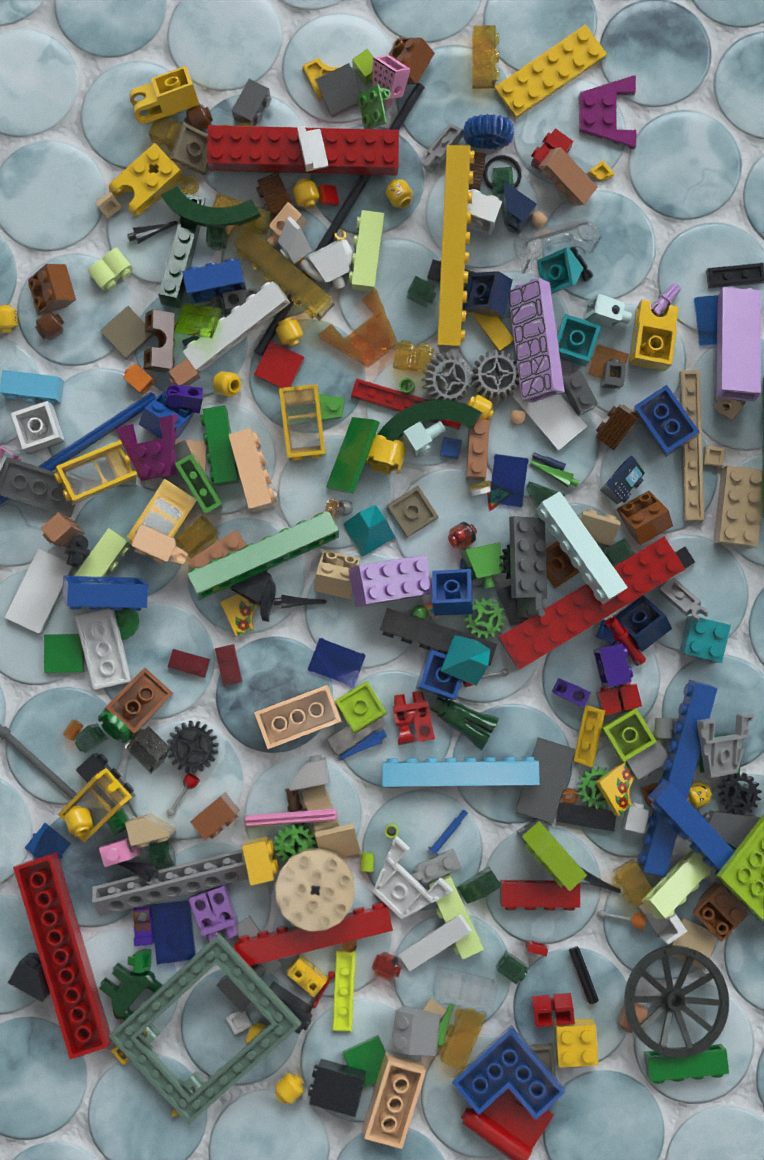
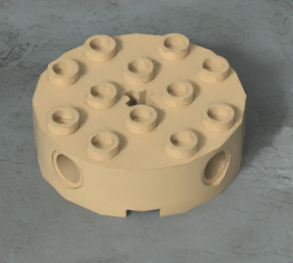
M322 848L304 849L291 856L281 868L276 883V901L283 916L294 926L308 931L327 930L340 923L350 911L355 897L354 876L347 862L335 852ZM312 885L315 887L320 886L319 893L311 892Z

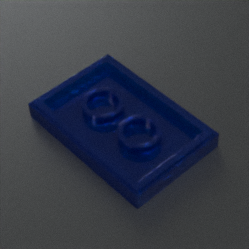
M189 899L151 904L157 964L192 959L196 955Z

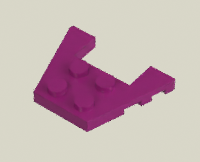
M636 75L580 92L579 132L600 139L605 138L613 141L615 144L619 145L621 143L627 145L630 149H635L637 146L636 130H617L616 95H635Z
M177 414L159 418L163 436L161 439L137 444L133 424L116 428V432L141 481L175 475L176 450H174V439L177 438V431H175V422L178 420Z

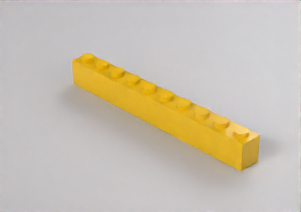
M447 145L437 345L461 346V342H465V330H462V322H466V311H463V303H467V291H464V283H468V272L465 271V264H469V252H466V244H470V232H467V224H471V212H468V204H472V192H469V183L473 184V171H470V163H474V151H471L470 145Z

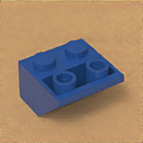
M164 391L144 408L139 425L161 439L163 436L159 418L177 414L178 420L175 422V431H177L178 438L195 413H192L191 408H173L167 405L166 392Z

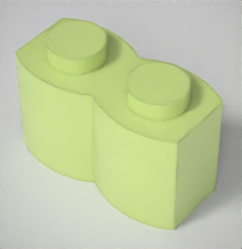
M116 247L101 260L94 263L87 271L103 291H110L116 287L118 280L126 279L131 275L133 267Z

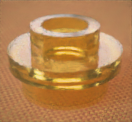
M190 175L183 177L180 182L182 192L190 195L196 193L199 189L198 180ZM188 184H193L192 188H187Z

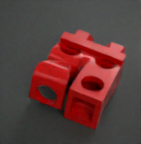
M422 691L412 692L414 703L406 704L404 694L394 695L395 706H393L395 726L400 729L398 745L416 742L415 737L410 733V724H415L417 742L435 739L428 702L425 701Z

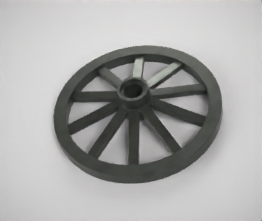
M665 946L645 955L633 968L625 988V1012L633 1032L647 1047L668 1057H690L710 1047L723 1031L729 1013L728 988L722 973L707 956L684 946ZM685 955L687 956L686 961L673 986L668 956ZM660 958L662 959L666 989L645 971ZM694 959H696L706 967L709 973L681 989ZM640 977H644L661 993V996H635ZM714 979L719 999L685 997V995ZM675 995L676 1001L671 1004V997ZM635 1003H662L646 1019L639 1023L635 1011ZM686 1003L718 1006V1013L713 1026L689 1009ZM666 1010L660 1043L658 1044L644 1030ZM681 1010L708 1031L702 1039L694 1044L691 1042ZM673 1012L686 1047H666Z

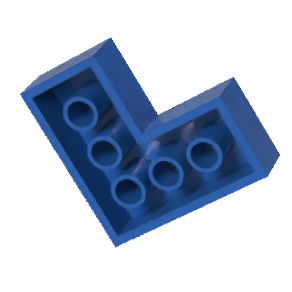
M512 1025L459 1072L452 1081V1084L478 1115L507 1088L513 1092L535 1120L566 1093L565 1087Z

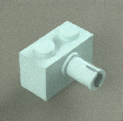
M419 421L403 432V439L414 457L418 455L422 457L430 452L432 439L445 432L446 429L441 421H438V423L425 430Z

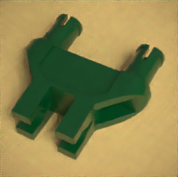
M118 962L113 967L112 974L121 983L117 986L105 977L101 981L99 989L111 998L114 1017L117 1020H125L133 1013L129 1009L131 1004L144 989L148 988L155 993L163 984L155 979L156 976L152 971L134 973V971L128 970Z

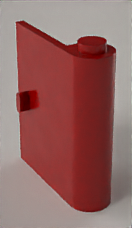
M507 1088L481 1114L478 1115L471 1106L470 1109L466 1108L460 1118L463 1119L462 1124L508 1159L528 1160L533 1147L554 1114L547 1109L535 1120L513 1092Z

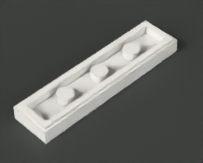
M459 914L402 951L399 957L407 969L411 971L469 934L472 929L462 915Z

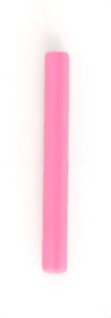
M324 809L248 815L245 818V824L247 827L335 821L337 819V810Z

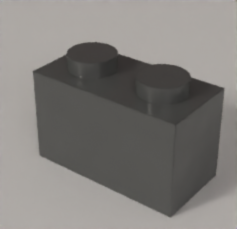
M249 78L232 109L233 118L247 126L259 124L264 108H267L271 102L269 88Z
M581 370L563 378L564 391L578 416L597 406L598 402Z

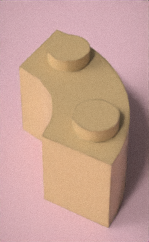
M324 784L302 790L304 799H301V803L305 811L333 809L331 799ZM337 817L335 821L313 822L314 825H311V829L315 836L317 831L341 825Z

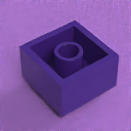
M623 643L593 649L602 687H612L632 682L633 671L631 666L627 664L626 658H629L627 648L623 647Z

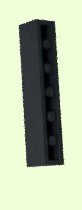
M390 608L386 609L380 628L384 636L393 638L396 635L402 637V642L412 644V641L420 643V648L430 650L432 647L438 649L437 652L447 655L454 635L477 640L490 649L488 666H491L497 647L496 643Z

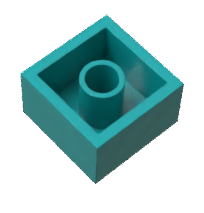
M565 314L557 333L560 359L586 367L590 362L601 325Z
M688 616L679 654L722 663L731 625L705 618H700V622L697 623L693 620V616Z

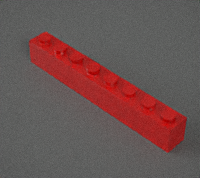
M381 902L371 905L372 908L364 909V907L353 909V912L348 913L340 923L327 930L308 931L296 926L290 928L281 926L276 928V931L270 933L268 930L258 932L257 936L249 937V935L240 936L234 943V949L249 966L390 932L393 931L388 906L386 904L383 905Z

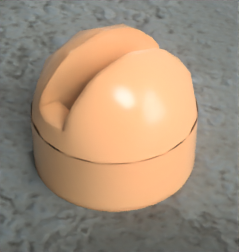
M537 211L532 217V224L536 228H541L548 222L547 217L540 211Z
M512 410L510 414L512 422L517 425L523 423L526 418V412Z

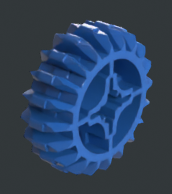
M495 114L473 116L465 122L463 128L465 143L471 147L475 146L482 149L504 148V146L512 143L514 135L512 121Z

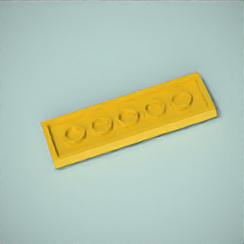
M585 24L495 86L494 90L514 118L517 119L603 60L607 53Z

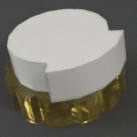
M490 480L469 485L471 495L476 496L490 492Z

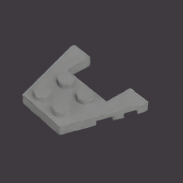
M736 714L735 734L715 738L716 720L710 718L697 720L705 776L714 778L738 772L744 749L741 747L744 738H748L750 731L747 730L749 721H753L754 714Z

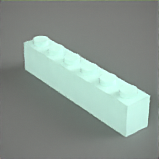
M561 492L541 502L536 509L538 516L547 524L550 533L556 537L561 549L568 554L572 565L579 570L584 582L591 587L595 598L602 605L628 588Z

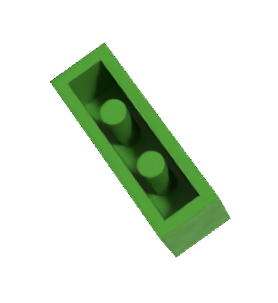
M194 453L175 463L205 514L222 504L221 498Z

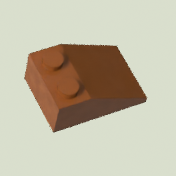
M144 667L103 711H108L117 716L128 727L133 737L168 700L173 692Z

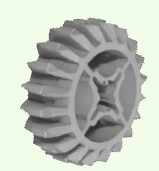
M497 350L493 351V355L487 351L486 357L480 355V361L476 360L474 363L476 367H472L471 371L475 374L471 375V379L476 380L472 383V386H479L476 392L483 391V397L486 394L489 395V401L492 400L493 396H495L496 402L500 400V396H502L503 400H506L507 394L512 397L514 394L512 390L517 391L519 389L516 385L520 384L517 372L518 366H514L517 359L515 358L511 361L510 353L505 357L504 351H501L500 355H497ZM493 362L491 371L481 373L484 366ZM500 363L504 364L510 370V372L508 370H503L500 367ZM495 370L497 375L499 376L498 382L496 377L492 376L494 375ZM511 378V383L507 387L500 389L501 381ZM482 379L491 382L493 389L489 388Z
M454 353L437 354L436 358H430L431 363L425 364L427 370H423L422 373L426 374V376L421 380L425 381L426 384L422 387L423 389H428L426 395L431 396V400L457 402V399H463L462 394L468 393L465 388L471 386L467 383L472 378L467 375L471 370L465 369L468 363L462 362V357H456ZM443 364H445V367H443L442 371L440 373H437L438 369ZM441 376L448 377V379L451 380V381H447V380H445V378H443V377H441ZM455 385L454 389L448 393V390L450 391L451 387Z

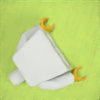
M345 231L341 233L342 238L337 237L335 233V242L307 255V259L304 256L296 262L313 279L324 283L332 281L336 290L346 286L342 275L349 272L353 252L348 241L345 240Z

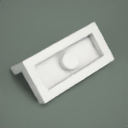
M305 126L297 127L306 172L328 167L321 130L306 131Z

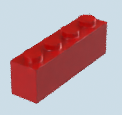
M500 880V905L505 907V910H516V907H524V910H536V907H544V910L553 911L555 907H563V910L574 911L575 908H580V883L569 891L565 885L561 888L555 880Z

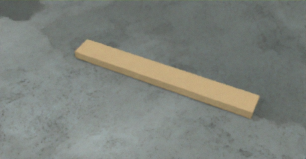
M681 370L679 372L680 404L700 431L696 438L682 446L684 522L704 521L700 370Z

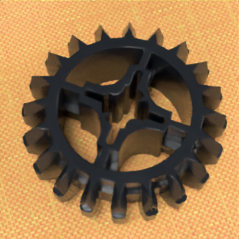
M189 721L188 727L185 722L181 723L182 730L176 726L174 729L177 734L173 732L169 734L174 739L167 740V743L172 744V747H167L166 751H172L173 753L168 755V758L175 757L172 765L179 762L180 764L177 769L181 770L185 766V773L189 772L190 767H192L193 773L197 772V767L201 772L204 771L203 764L206 767H210L211 764L208 760L214 762L216 758L212 754H218L219 752L213 749V747L219 746V743H213L212 741L217 739V735L212 737L209 735L214 730L205 731L208 726L207 724L200 728V721H197L195 726L193 721ZM187 731L198 732L192 740L182 737ZM202 736L205 737L208 744L207 752L200 744ZM178 742L185 749L183 758L178 751ZM193 742H195V748H197V751L193 750L192 752H190L191 747L188 743L192 744ZM193 754L204 757L200 762H188V759Z

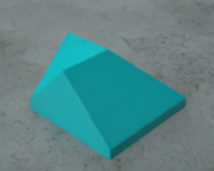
M568 247L537 260L540 278L550 282L551 294L575 285L583 270L582 265Z
M376 505L358 512L343 524L362 556L367 555L395 538L386 518Z
M454 635L441 672L477 686L488 667L490 649L477 640Z

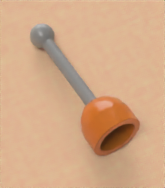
M603 910L598 911L600 918L609 917L630 921L636 929L644 930L646 914L637 913L630 918L605 913Z

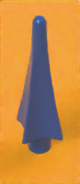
M384 730L379 733L374 731L358 745L339 756V759L343 760L357 752L382 744V739L387 737Z

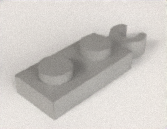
M675 578L660 588V593L685 616L691 613L695 622H700V617L698 616L700 613L705 617L708 616V611L705 607L701 606V601Z

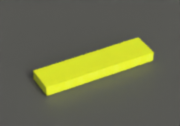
M336 950L332 1031L352 1032L356 950Z

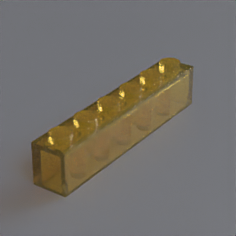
M250 227L234 243L237 248L236 253L243 260L247 258L251 262L250 265L257 272L261 270L264 273L263 276L270 283L274 281L278 284L285 295L289 294L292 297L291 301L299 307L301 305L305 308L304 312L313 319L315 317L320 321L335 305L333 299Z

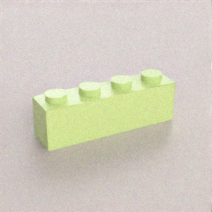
M362 210L361 217H357L356 228H359V234L354 237V246L357 248L356 253H352L351 262L354 265V270L349 273V283H352L353 290L374 292L384 213Z
M108 528L74 576L107 577L110 572L116 570L121 556L124 557L129 552V541Z
M690 849L641 900L656 919L670 918L675 912L674 909L687 900L686 896L699 887L698 883L712 873L711 869L713 867H708L702 861L704 857L700 853L697 854Z
M450 874L442 877V879L454 890L449 895L436 901L438 908L435 909L439 918H444L446 923L461 914L472 929L469 934L452 944L456 955L460 954L462 959H465L484 950L455 884ZM436 881L429 883V887L431 888Z

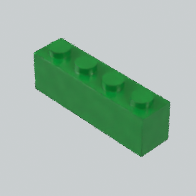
M225 405L202 409L203 415H200L202 426L206 428V433L203 434L205 445L209 446V452H206L208 464L211 463L212 471H209L211 482H214L217 487L239 483L236 460L228 435L231 434L228 410Z
M722 1044L711 1045L699 1054L683 1058L668 1057L655 1051L644 1052L646 1075L650 1082L656 1084L664 1083L665 1080L681 1082L684 1081V1078L700 1080L704 1076L720 1078L723 1077V1074H729L727 1049Z

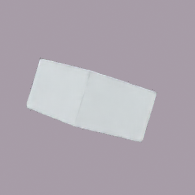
M641 901L638 903L639 908L643 914H646V918L667 945L687 932L675 913L668 919H656Z

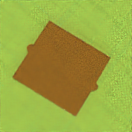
M597 344L594 355L590 359L592 362L588 374L602 378L603 364L606 361L618 359L620 363H626L629 354ZM610 372V377H615L614 372Z

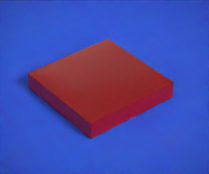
M270 341L254 376L279 388L291 387L305 358Z

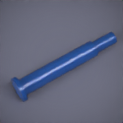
M463 810L434 845L429 847L434 854L438 855L437 852L458 828L468 812Z

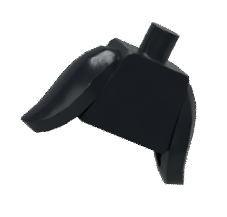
M268 570L228 587L233 592L259 606L262 621L269 622L271 608L276 595V585L271 574L267 572Z

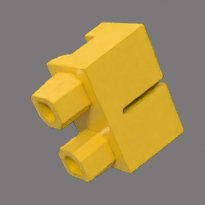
M298 954L287 968L288 972L286 975L313 998L328 978L316 966L313 967V964L302 954Z

